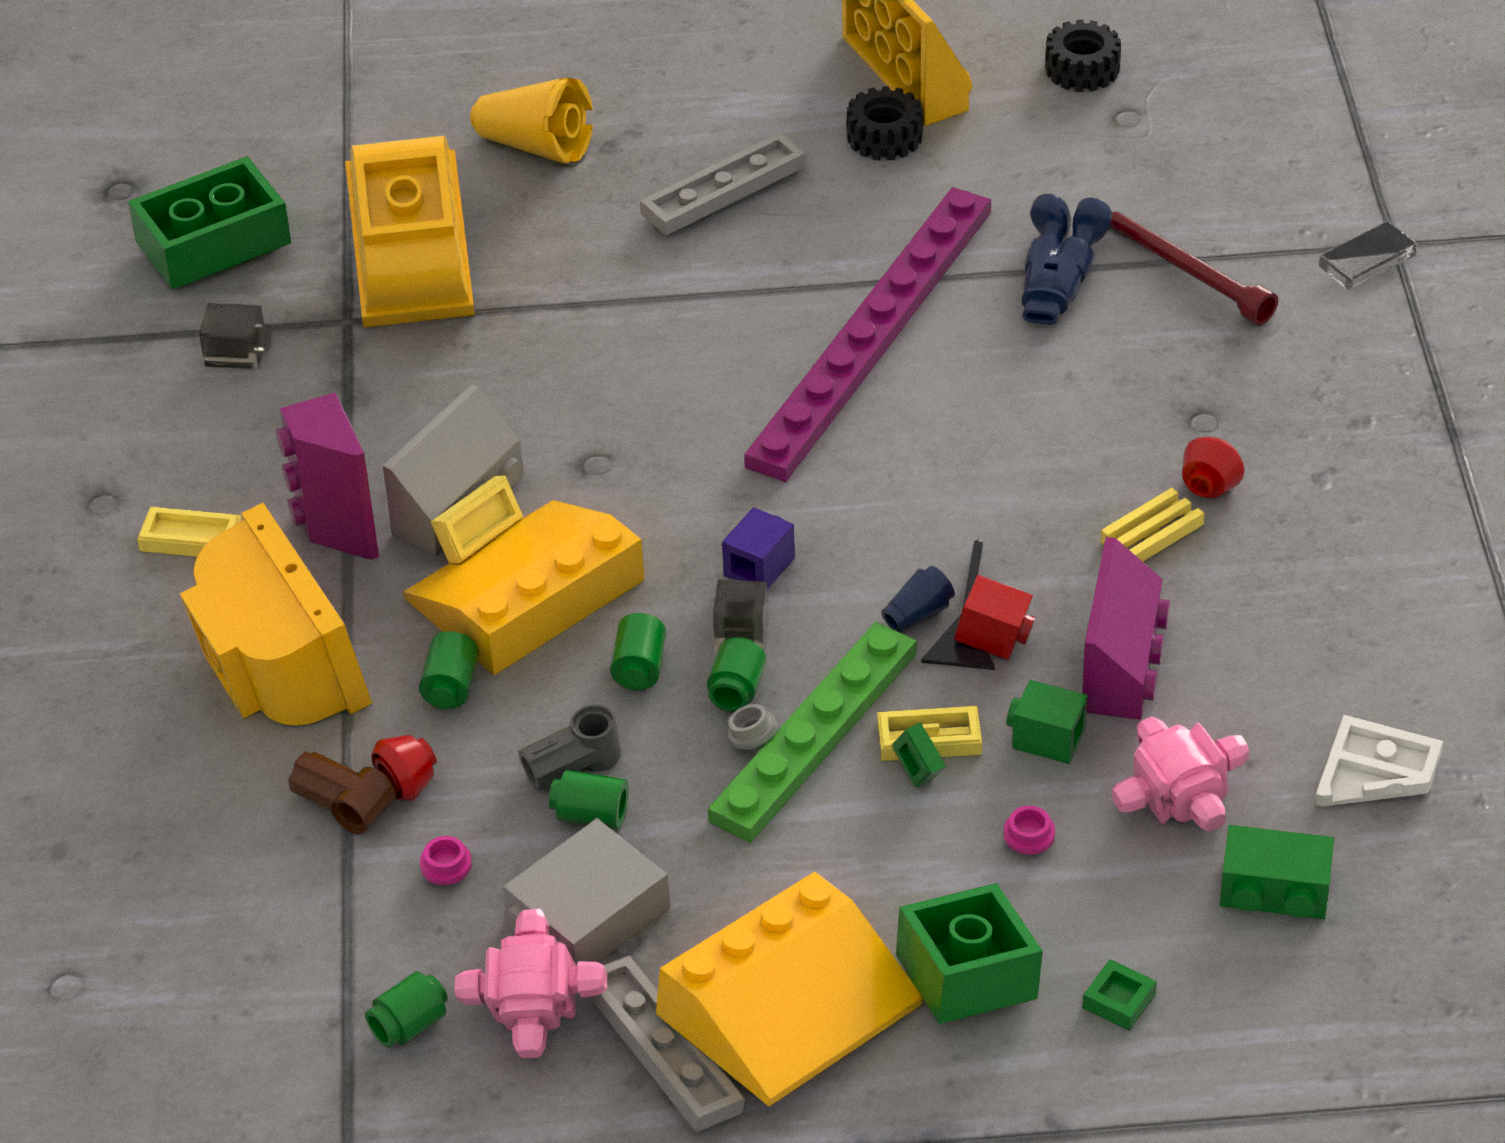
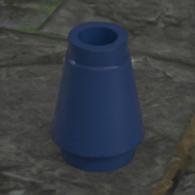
M929 566L925 570L917 569L888 605L881 610V614L891 629L901 633L904 629L948 608L949 600L955 596V591L949 579L937 567Z

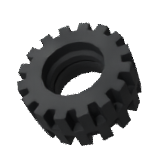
M1076 20V24H1071L1068 21L1063 23L1062 28L1056 26L1052 29V34H1048L1045 50V69L1047 76L1051 77V81L1054 84L1062 83V88L1067 90L1075 87V92H1083V88H1088L1091 92L1097 91V86L1100 85L1102 88L1109 86V81L1114 82L1117 79V74L1120 71L1121 39L1118 38V33L1115 30L1110 31V26L1106 24L1098 26V21L1090 20L1089 23H1084V20Z
M882 86V90L879 91L873 87L868 89L867 94L862 91L856 94V99L849 101L847 107V141L851 143V148L854 151L860 150L861 156L873 155V160H880L881 157H887V160H895V155H899L901 158L908 156V150L914 152L918 149V144L922 142L923 108H921L920 100H915V95L911 92L903 94V89L897 87L894 91L889 90V86Z

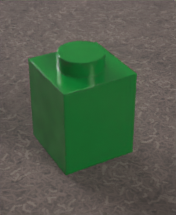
M1029 680L1022 697H1014L1012 699L1007 714L1006 724L1009 727H1013L1012 749L1070 764L1086 730L1087 695Z

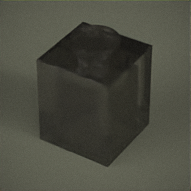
M208 303L199 331L205 367L259 368L263 351L270 350L272 340L270 324H264L261 305Z
M718 579L713 610L715 656L720 644L724 640L736 637L754 641L765 652L769 624L767 582Z

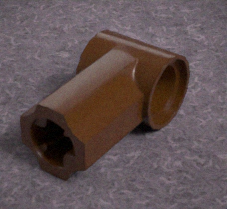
M305 751L294 762L292 774L288 779L290 791L329 809L332 816L344 829L357 835L365 833L397 798L395 786L379 770L372 767H364L358 773L317 752L310 754Z

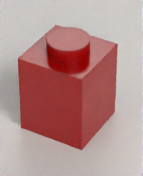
M977 575L963 607L954 640L1009 660L1016 642L1026 645L1036 617L1027 613L1033 595Z

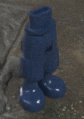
M1042 194L1034 200L1030 210V217L1041 236L1037 239L1034 238L1025 260L1026 277L1022 294V305L1025 308L1022 316L1027 322L1055 324L1059 314L1065 313L1069 304L1075 299L1079 284L1087 277L1093 262L1094 253L1091 246L1101 240L1111 226L1112 211L1104 201L1098 198H1084L1078 203L1072 222L1073 234L1069 238L1067 237L1071 227V215L1065 201L1054 194Z

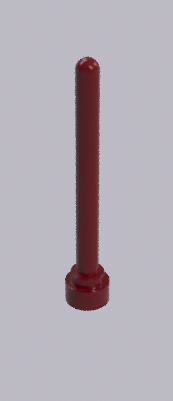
M1112 212L1110 228L1237 302V308L1240 309L1242 317L1261 326L1274 315L1278 306V296L1261 285L1245 287L1120 212Z

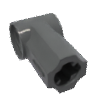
M600 704L584 706L571 717L570 726L518 750L520 763L533 787L540 790L552 784L554 779H561L565 770L577 772L584 768L590 771H603L614 766L621 757V746L614 713L608 707Z

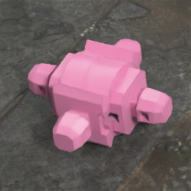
M1149 717L1140 721L1137 725V738L1140 745L1134 753V776H1130L1117 783L1112 789V799L1119 811L1132 812L1146 807L1147 804L1162 824H1165L1170 817H1174L1182 823L1193 819L1200 828L1209 832L1221 828L1225 824V807L1222 799L1228 793L1227 771L1241 766L1249 758V748L1241 736H1227L1215 740L1214 743L1203 726L1198 722L1191 730H1187L1184 726L1178 724L1168 728L1163 721L1155 717Z
M529 909L521 911L518 915L515 936H507L501 940L500 950L491 947L486 950L485 973L481 969L463 971L456 975L454 992L457 1000L467 1005H483L485 1002L495 1020L504 1024L507 1030L512 1031L513 1046L519 1057L538 1058L546 1048L547 1030H555L560 1027L561 1017L573 1019L576 1016V993H579L580 997L584 998L599 995L607 990V971L604 965L597 962H578L576 966L566 945L557 942L554 936L549 935L548 922L542 910Z

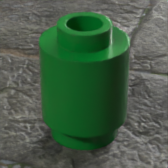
M742 637L729 638L720 644L707 680L709 699L715 706L725 711L735 712L754 699L766 664V655L763 649L754 641Z
M414 971L372 1001V1008L365 1012L366 1022L373 1035L384 1046L390 1048L396 1043L404 1045L446 1015L444 1003L448 1000L447 993L439 980L433 975L425 976L418 971Z

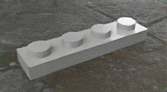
M779 132L640 200L641 215L667 236L805 168L806 153Z
M628 955L604 965L607 971V990L589 998L697 1133L742 1114L745 1098L723 1070L656 1015L658 990L633 959Z

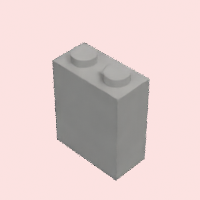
M598 818L503 886L506 909L504 911V918L511 930L515 933L516 919L521 911L529 909L542 910L548 922L549 935L554 936L557 942L566 945L576 966L578 962L598 963L670 909L668 874Z

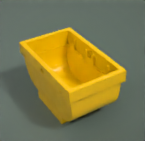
M445 136L352 145L350 161H345L363 327L475 315L455 149H449Z
M262 502L242 512L243 520L220 533L202 548L196 558L193 570L197 585L179 593L205 659L242 718L244 719L262 710L268 718L275 722L299 726L318 722L346 709L351 715L373 704L344 622L265 504Z

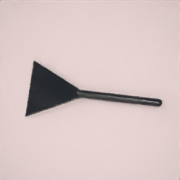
M980 539L975 540L973 544L963 607L979 572L983 542ZM961 614L921 659V663L995 670L988 652L954 640Z

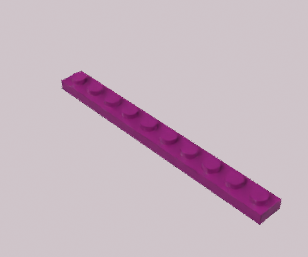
M954 187L949 190L745 452L744 464L746 469L787 482L991 214V199Z

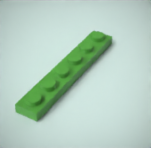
M874 622L779 728L775 735L708 808V822L751 843L916 656L917 640L878 622Z

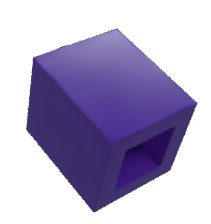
M753 507L722 541L724 576L765 593L795 559L794 524L785 521L779 516L771 515Z

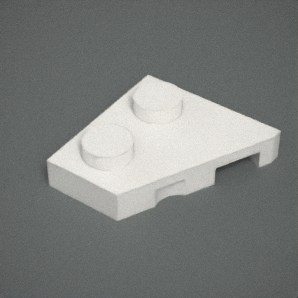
M1343 715L1316 792L1315 805L1325 807L1428 794L1442 755L1443 741Z

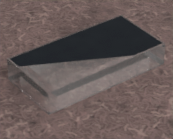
M1387 220L1320 255L1319 267L1349 290L1416 256L1417 243Z

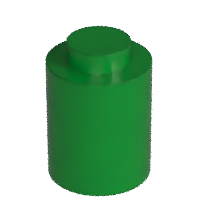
M632 613L623 617L618 624L610 674L615 682L627 689H647L655 685L659 679L666 639V627L657 617L646 613Z
M454 631L441 632L432 638L419 683L420 695L432 706L440 709L459 707L466 702L479 654L478 646L473 639L465 634Z
M565 770L561 780L554 779L549 794V808L556 810L558 821L588 825L598 818L610 829L620 830L628 805V780Z

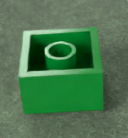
M997 883L899 907L896 956L939 1024L1038 999L1043 950Z

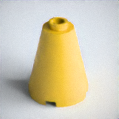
M564 77L482 95L471 108L470 121L478 136L564 164L570 161H579L588 149L593 124H586V110H593L590 94L583 82L579 79Z

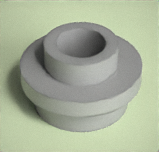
M746 705L737 709L728 720V738L735 748L757 750L762 748L775 735L778 725L774 715L766 711L762 705Z

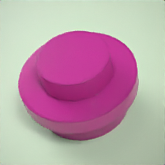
M1022 806L1015 809L1006 820L1003 828V837L1006 844L1018 853L1038 854L1044 852L1053 844L1055 840V825L1043 809L1036 806Z
M440 836L432 839L427 843L420 856L422 875L428 881L438 885L457 883L463 880L472 868L470 851L459 839L452 836Z

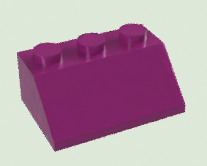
M336 393L280 408L283 428L276 429V436L283 457H288L289 463L282 464V472L289 492H294V497L287 499L294 525H303L311 543L366 559L379 557L365 454Z
M1111 537L1105 538L1085 639L1082 694L1087 695V713L1141 720L1144 701H1154L1158 671L1150 670L1151 664H1161L1164 635H1158L1157 629H1167L1170 600L1161 599L1163 579L1120 541Z

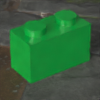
M1228 825L1219 906L1238 908L1244 911L1254 910L1295 917L1325 919L1334 837Z

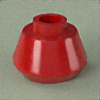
M1199 437L1190 441L1184 450L1182 478L1189 490L1197 496L1216 498L1238 486L1244 477L1245 469L1240 454L1234 446L1221 438Z
M411 735L380 739L375 743L371 754L373 767L384 773L395 786L397 792L396 799L414 801L434 776L433 766L437 763V759L432 748L423 738L416 740Z

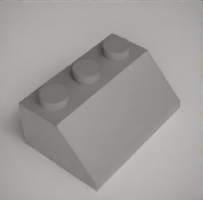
M471 384L383 465L392 535L435 556H438L443 549L430 521L494 476L505 475L510 487H512L524 474L520 439L479 387Z

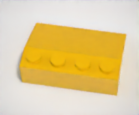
M842 0V37L892 91L896 87L903 89V94L911 92L915 95V100H920L921 108H923L924 126L969 111V92L972 90V81L969 73L963 68L933 20L913 0Z
M552 500L516 522L461 563L447 564L403 591V595L406 601L442 632H459L473 639L479 649L477 662L492 675H496L643 582L642 539L611 514Z
M814 871L660 967L656 1015L770 1107L921 1006L923 998L853 900Z

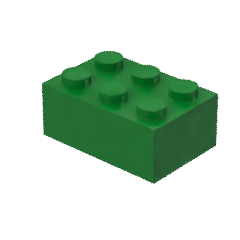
M248 156L128 201L135 241L172 290L291 244L286 203Z

